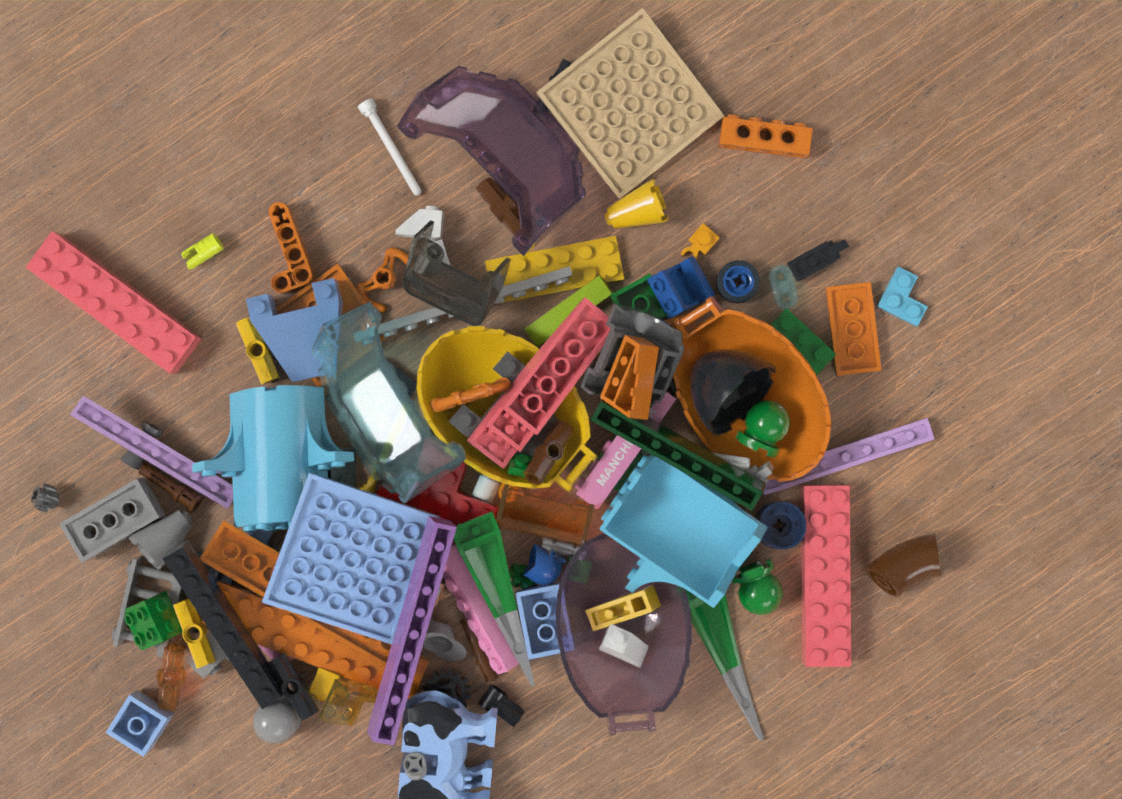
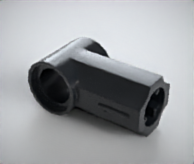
M493 684L489 686L478 701V704L487 712L492 708H498L497 715L513 727H515L525 713L523 708L510 700L504 691Z

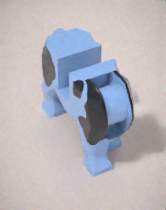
M439 690L422 691L407 699L402 720L403 739L401 752H404L403 760L409 753L417 752L422 754L426 760L427 773L420 780L409 779L405 774L402 760L399 774L398 799H490V790L476 793L468 791L480 786L491 788L493 759H488L481 765L470 768L465 766L464 761L467 755L468 743L485 744L489 747H494L498 708H492L482 715L472 713L457 699Z

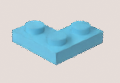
M899 266L896 267L876 307L918 327L927 306L908 297L918 276Z

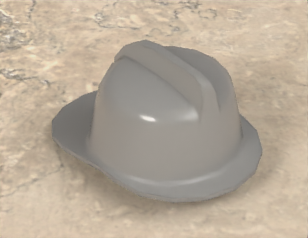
M430 620L423 648L447 661L463 660L466 657L467 651L461 643L455 640L454 631L451 626Z

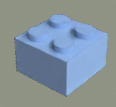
M136 690L128 696L106 731V734L144 757L153 749L175 713Z

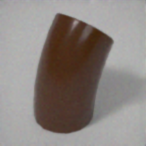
M936 535L919 536L890 548L866 568L867 575L879 588L896 598H899L906 590L921 581L940 577L941 570Z

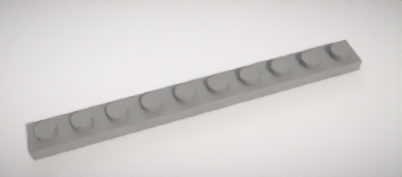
M570 266L355 331L353 332L356 341L368 344L376 341L375 337L384 335V338L397 335L396 330L403 328L406 331L419 328V323L427 322V325L439 322V317L448 315L449 318L462 315L461 311L470 308V312L482 309V304L488 302L496 305L505 302L504 298L511 295L515 299L525 296V291L534 289L535 292L548 288V284L556 282V285L568 283L569 278L573 277Z

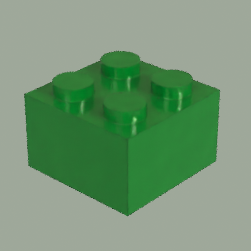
M650 273L610 295L613 304L639 309L660 319L667 316L647 280L652 277Z

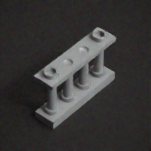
M140 556L133 558L127 566L128 581L118 624L112 632L113 646L115 647L124 644V639L134 642L133 633L127 631L128 625L124 620V609L132 606L134 596L148 599L159 594V592L138 588L139 574L170 581L172 589L168 596L172 605L182 602L185 592L171 572L158 571L154 568L141 566L143 557ZM175 636L155 645V649H158L156 656L166 658L171 655Z

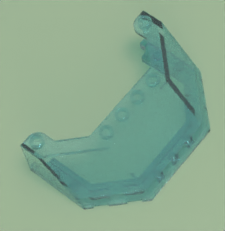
M368 302L322 324L312 347V353L315 359H319L321 368L317 370L321 384L326 385L329 394L325 395L326 401L371 477L376 481L381 479L384 482L383 487L392 494L397 492L399 500L406 503L459 467L466 459L465 451L460 444L455 442L446 444L430 432L429 424L419 414L418 405L414 400L410 399L405 384L399 381L396 376L393 364L388 363L385 358L378 333L382 317L376 307L374 308L371 302Z

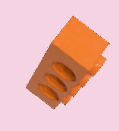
M732 114L723 117L721 121L718 148L807 158L810 154L813 128H808L807 124L794 123V126L785 125V122L781 120H772L771 123L763 122L762 118L750 117L749 120L740 119L741 116ZM745 128L748 130L749 136L742 138L738 135L737 130ZM768 131L771 139L768 141L762 140L760 132ZM785 133L790 134L793 142L790 144L785 143L782 140V135Z

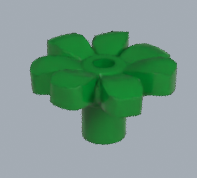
M514 563L510 567L509 575L512 578L511 584L513 587L518 588L520 586L521 589H527L528 586H532L535 583L523 576L527 565L521 564L519 566V564Z

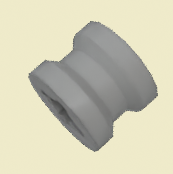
M417 752L409 753L403 760L405 774L409 779L420 780L426 775L427 764L422 754Z

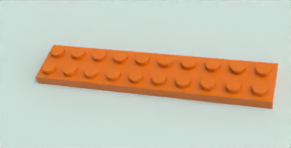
M223 520L200 558L206 565L264 597L279 552ZM287 611L385 668L392 644Z
M221 580L218 581V586L256 644L279 653L286 652L292 658L379 690L385 670L384 667L286 610L262 603V596ZM419 657L408 699L416 694L429 659Z

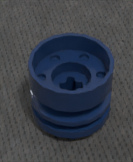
M789 502L767 504L755 516V519L768 527L760 542L769 548L789 549L795 547L802 541L806 533L804 514L797 506ZM777 520L778 523L783 524V527L779 528V532L778 529L773 528V524H776Z

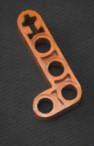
M275 202L269 208V217L289 269L275 274L271 279V287L278 293L290 294L309 285L315 280L316 276L292 210L284 203ZM279 209L285 211L284 213H282V216L284 221L288 223H283V220L280 217L276 216L277 214H279ZM287 229H292V238L285 240L284 232ZM299 249L301 257L297 261H293L291 254L294 250ZM307 270L309 277L306 281L301 282L299 274L301 271ZM286 278L288 285L285 289L281 290L278 287V282L280 279Z

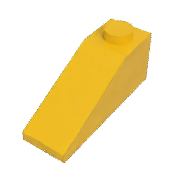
M650 585L585 611L593 631L608 627L610 624L614 625L653 612L661 604L654 585Z

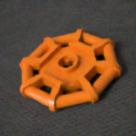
M502 377L493 383L485 382L473 386L472 389L467 391L465 389L451 393L448 397L433 399L430 407L433 411L439 412L508 390L511 387V381L507 377Z

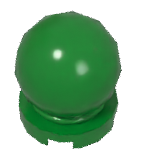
M770 399L753 404L746 414V429L738 430L735 438L739 439V442L755 451L760 447L768 451L767 456L777 457L780 448L776 446V442L782 440L789 432L791 421L788 411L779 402Z
M767 559L766 564L761 565L760 561L741 567L740 573L735 574L732 583L740 584L738 590L739 601L744 609L751 614L759 616L770 614L782 602V585L778 578L770 573L775 568L772 559Z

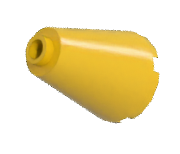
M649 180L607 207V213H604L608 226L612 225L616 229L660 224L669 221L668 214L664 215L663 212L666 209V205L658 185L654 186L656 180Z

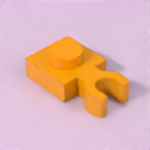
M703 223L688 239L692 246L684 248L680 255L683 256L686 252H691L697 260L698 252L700 251L705 255L719 237Z

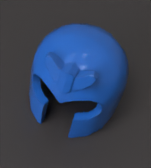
M534 544L523 576L539 585L552 584L559 577L562 562L566 563V560L559 553L551 551V555H549L546 548Z

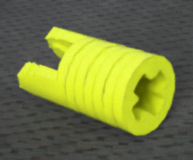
M211 233L183 251L181 255L183 259L188 260L186 262L188 269H194L224 250V246L217 235Z

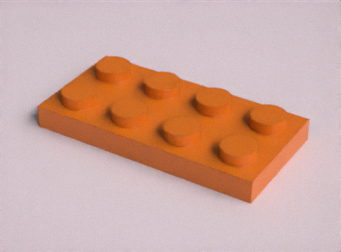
M871 282L825 287L832 351L836 353L833 357L835 376L882 371Z

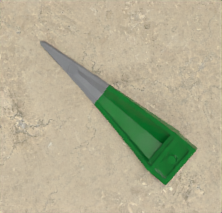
M491 511L456 525L457 528L453 540L457 551L530 685L534 687L535 683L516 607L501 532Z
M676 586L685 606L683 608L758 740L763 741L764 737L741 665L726 593L713 608L688 590Z

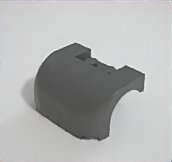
M614 304L606 322V325L611 328L595 367L588 366L580 387L590 395L601 394L624 336L642 337L659 347L650 403L651 408L657 401L661 403L685 347L682 344V332L650 313Z

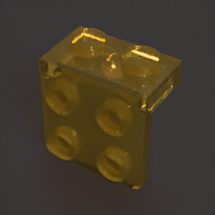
M335 679L320 712L319 720L323 723L352 726L364 702L375 704L378 694L376 691L377 687L368 683L362 684L352 680Z

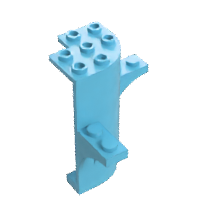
M279 385L271 388H266L265 386L229 394L230 432L228 439L221 451L212 459L192 463V473H202V477L216 476V473H221L222 477L233 478L234 527L243 528V532H253L263 529V532L276 531V529H288L309 472L328 478V470L345 467V463L354 461V452H345L339 449L329 435L325 420L324 387Z
M644 454L629 476V482H625L609 507L612 510L608 508L601 517L604 523L599 529L640 557L637 562L638 569L633 567L626 577L630 581L625 588L633 593L638 587L646 583L667 582L688 590L714 608L725 595L739 567L761 541L768 527L742 510L725 495L652 454L649 457Z

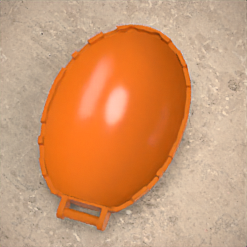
M712 296L706 299V303L685 317L675 319L674 324L682 332V344L685 346L672 377L676 386L675 392L683 405L685 416L702 442L713 453L749 458L751 467L756 465L759 468L769 461L774 469L773 473L766 478L778 480V482L802 477L817 466L824 456L830 440V408L825 391L813 368L797 348L778 330L766 322L744 312L730 309L723 310ZM707 312H713V316L692 330L689 329V324ZM735 349L750 352L775 366L777 371L775 374L772 373L771 377L774 383L763 400L770 399L779 402L788 411L791 421L789 432L782 440L776 442V446L780 448L777 457L767 456L768 451L760 447L755 451L739 442V439L735 438L738 430L746 429L745 420H737L731 425L733 429L723 435L715 436L708 431L694 409L690 388L692 368L701 356L715 350Z

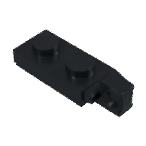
M845 239L836 244L832 240L826 241L787 262V265L796 282H799L838 261L837 259L841 258L839 252L848 248L849 245Z

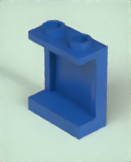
M694 255L647 279L668 319L715 295Z

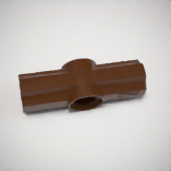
M491 177L485 179L476 187L477 192L490 206L489 209L501 223H504L517 241L525 237L532 230L530 224L519 213L515 203L507 194L503 193Z
M556 421L544 442L536 447L534 457L523 473L525 479L530 483L541 485L554 463L562 458L564 448L574 433L573 427L568 422Z

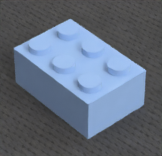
M560 581L545 586L538 585L516 590L515 594L528 660L573 651Z

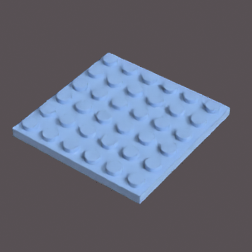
M309 472L262 603L392 644L428 516L438 518L440 516Z

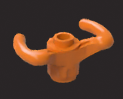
M395 247L385 251L384 263L372 274L370 280L361 282L356 287L363 299L374 311L385 312L387 308L384 304L371 300L367 296V292L378 288L390 290L395 286L397 282L396 275L393 272L395 258L401 259L408 268L412 262L408 254ZM388 275L389 281L387 283L382 282V277Z

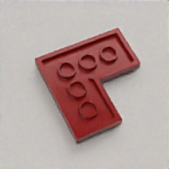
M429 435L408 506L435 514L442 519L450 520L455 526L491 511L495 519H497L500 506L460 492L467 464L456 457L437 436Z

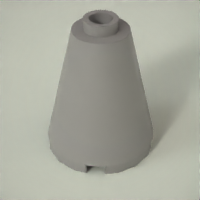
M176 510L133 533L128 538L134 545L138 546L137 548L142 555L159 571L165 564L162 558L168 550L182 542L193 527L190 524L193 519L185 510L182 513Z

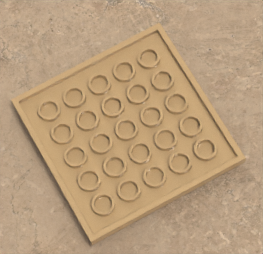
M643 8L536 92L618 200L724 117L723 113Z

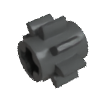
M44 483L43 488L36 487L34 489L31 502L35 503L34 507L37 510L47 513L48 508L55 509L57 507L60 494L56 493L57 489L54 486Z

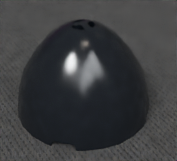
M735 349L708 352L696 361L690 378L691 397L694 409L712 435L719 436L733 429L731 425L737 420H745L746 414L753 404L763 401L774 383L771 377L772 373L775 374L777 371L775 366L750 352Z

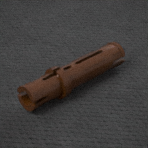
M467 619L461 620L460 623L476 658L475 664L479 666L485 683L496 680L499 677L496 671L491 668L489 658L485 651L480 648L479 640L469 628Z

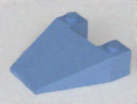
M335 278L312 283L316 306L277 315L273 295L264 294L246 299L252 324L292 382L337 372L343 299L339 282Z

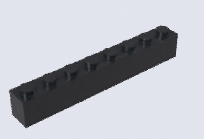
M187 539L168 550L162 558L261 709L282 699V687L268 665L266 657L189 540Z

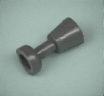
M143 421L141 424L142 431L151 437L159 438L163 434L160 428L147 421ZM129 450L120 458L122 462L136 470L141 468L144 461L143 458Z

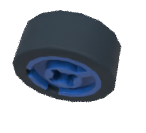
M735 260L727 263L720 269L716 278V287L724 300L731 303H743L750 300L756 294L760 278L752 264L746 261ZM735 278H740L742 284L738 287L733 282Z

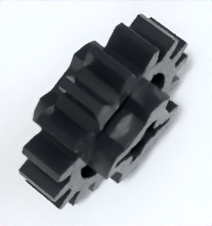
M441 668L440 674L434 671L432 673L433 679L430 677L426 679L429 685L423 686L424 691L434 689L444 692V690L449 688L451 690L450 696L457 699L465 708L467 707L468 703L465 699H470L471 695L466 692L471 690V686H465L468 678L461 679V671L454 674L453 668H450L449 672ZM450 678V681L442 682L440 679ZM457 684L461 687L462 696L457 692Z

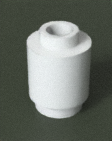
M480 475L472 495L493 503L501 483L485 475Z

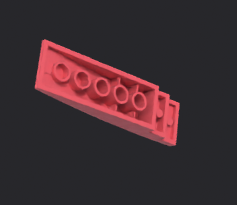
M584 297L511 383V387L503 393L467 442L504 469L517 451L521 452L533 434L538 435L603 348L611 329L606 325L609 317Z

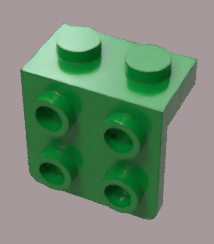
M166 591L124 609V620L130 627L134 636V642L140 650L160 644L183 632Z

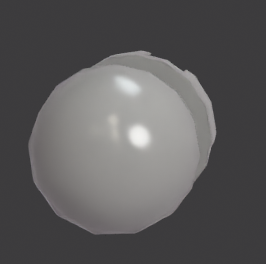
M284 695L282 699L264 709H261L259 706L253 717V727L257 736L263 741L272 744L283 743L290 739L301 726V719L289 699Z

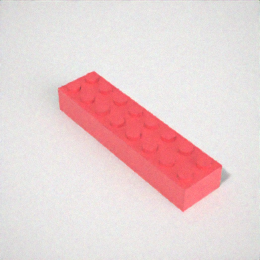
M51 231L26 266L28 270L168 373L177 374L202 340L191 329L59 233Z
M846 484L800 485L801 512L806 520V533L801 541L802 663L806 667H851L850 486Z

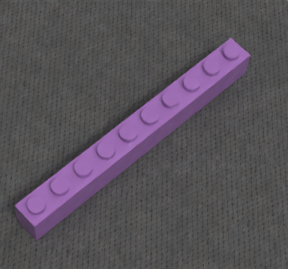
M428 516L367 729L372 742L389 745L395 744L457 528L450 520Z

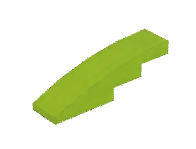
M599 275L537 319L525 330L535 345L539 347L549 339L584 297L597 306L613 294V292L601 275Z

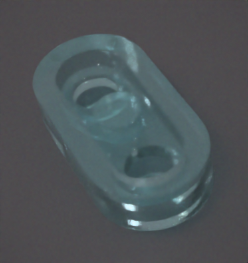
M778 265L769 274L774 301L779 308L790 309L796 305L798 300L793 274L789 267ZM778 273H782L784 275L783 281H779L776 276ZM784 294L789 296L787 303L782 301V295Z

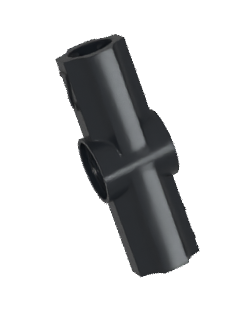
M286 652L267 662L282 687L283 695L289 699L301 721L308 719L319 711L305 686L303 677L297 673ZM291 681L296 682L299 690H290L288 683Z

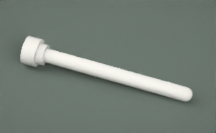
M373 98L367 99L358 105V109L366 118L369 117L414 195L419 196L421 188L377 115V104Z

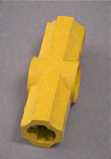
M250 317L239 320L236 323L245 344L246 354L252 361L261 385L280 378L270 354V348L252 324ZM257 344H260L263 349L260 356H255L253 352Z
M187 599L174 604L175 612L183 630V639L189 646L196 668L198 669L215 662L216 658L207 637V628L202 624L200 615L191 601ZM192 627H196L200 631L198 639L191 637L190 630Z

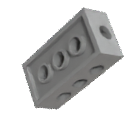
M143 477L131 481L61 522L59 525L81 563L126 540L133 533L160 520L166 514ZM131 503L135 506L134 514L130 511ZM111 515L116 519L115 525L111 522ZM92 526L96 529V535L92 533Z

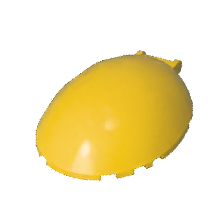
M467 326V328L452 330L434 341L421 359L417 371L416 387L424 417L439 440L465 464L495 481L515 487L531 489L550 487L555 481L564 490L570 492L573 488L572 484L591 461L595 462L598 458L596 454L585 446L591 437L589 417L576 387L573 386L554 412L558 420L568 422L573 427L574 433L564 448L562 458L554 463L542 484L536 485L530 483L525 477L508 474L510 461L503 469L467 442L469 437L465 436L449 422L462 405L435 412L431 409L430 403L435 398H445L453 392L463 389L467 391L472 389L473 386L485 382L493 383L495 380L502 378L493 368L507 351L526 366L538 352L539 348L519 336L516 337L505 332V330L485 328V326ZM503 392L474 400L464 405L482 418ZM580 451L585 456L564 480L559 475Z

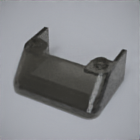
M430 220L413 236L403 279V287L411 296L472 326H479L486 319L503 288L511 259L506 258L495 271L486 272L480 281L443 262L444 251L442 247L430 240L434 227V221Z

